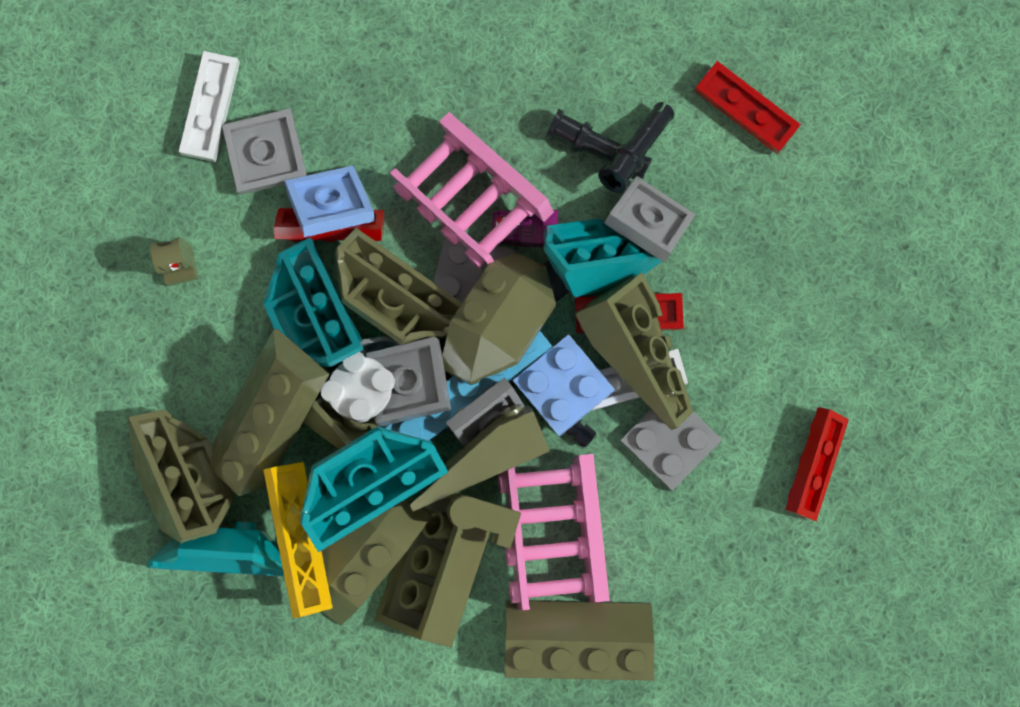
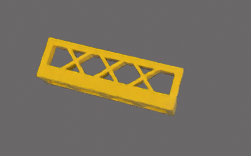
M304 462L263 469L292 618H300L332 609L322 552L317 551L300 523L308 484Z

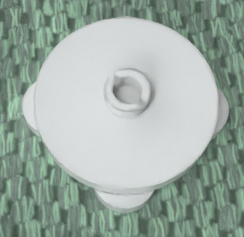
M358 352L343 360V363L336 368L330 380L324 383L321 388V396L342 417L363 423L379 414L386 407L392 394L395 378L378 361L364 357L361 352Z

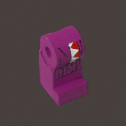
M553 210L554 213L545 222L535 214L531 217L526 216L499 244L544 248V230L548 225L558 224V210ZM511 211L493 212L492 230Z

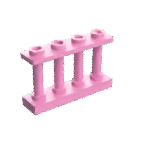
M448 112L439 121L446 133L443 136L444 141L407 178L396 168L389 173L396 182L393 186L394 190L405 201L408 202L412 198L419 204L416 208L417 211L429 223L432 224L436 220L443 226L440 232L454 246L460 242L468 249L464 254L478 268H481L483 265L487 267L490 262H494L489 253L526 216L531 217L535 214L545 222L554 211L546 196L455 116ZM462 149L469 155L467 157L468 162L431 199L427 198L417 187L453 151L459 152ZM486 170L493 177L491 179L492 184L455 221L450 219L441 208L478 172L482 174ZM512 193L518 199L515 202L517 206L478 244L465 231L502 194Z
M588 454L574 457L573 464H570L567 469L515 473V467L497 474L499 492L505 493L506 508L521 512L511 549L505 547L506 563L508 567L513 566L514 581H509L510 601L512 604L517 603V610H529V598L582 592L584 596L588 595V602L610 601L594 455ZM570 483L571 486H576L577 500L573 501L572 505L519 510L517 488ZM570 519L580 522L581 537H577L576 541L523 546L521 524ZM578 556L579 559H584L585 573L581 574L580 578L527 583L525 561Z

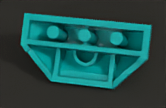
M603 219L548 225L544 230V251L555 273L574 297L607 292L639 273L646 274L663 261L649 254L625 236L617 233L606 225Z
M308 238L280 252L277 256L275 263L277 266L270 279L263 303L274 330L278 329L320 366L331 367L364 350L362 338L346 305L341 303V296L337 285L312 239Z
M377 426L311 466L300 523L317 551L320 552L449 472L431 441Z
M235 522L234 529L220 528L219 526L215 534L182 543L172 539L147 561V568L284 577L278 544L267 531L256 530L257 523Z

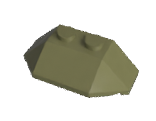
M355 228L335 251L341 303L401 345L431 337L438 339L447 337L450 321L462 305V302Z
M516 252L488 264L450 321L442 355L445 373L469 385L480 382L482 378L500 373L520 362L556 306L545 265Z
M164 409L129 417L128 427L135 471L161 531L180 543L215 534L235 497L231 488L214 473V452L208 438L187 424L172 418V415Z
M406 498L323 549L321 552L333 607L323 612L340 626L349 619L407 552L432 514L424 507L412 511L409 500Z

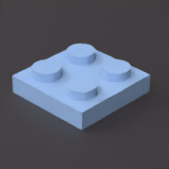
M354 165L285 180L286 193L304 237L374 221V210Z
M569 334L513 380L559 437L615 391Z

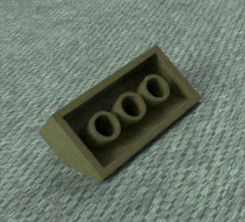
M278 329L272 331L213 442L214 473L239 496L266 487L263 469L279 466L329 376L328 372Z
M458 493L424 506L432 516L407 552L391 570L375 617L376 621L415 638L451 648L490 534L489 531L476 527L468 530L460 529L450 522L447 516V506L453 498L461 495Z
M506 600L505 678L654 681V632L651 603L529 601V610H517V603L512 604L510 600Z

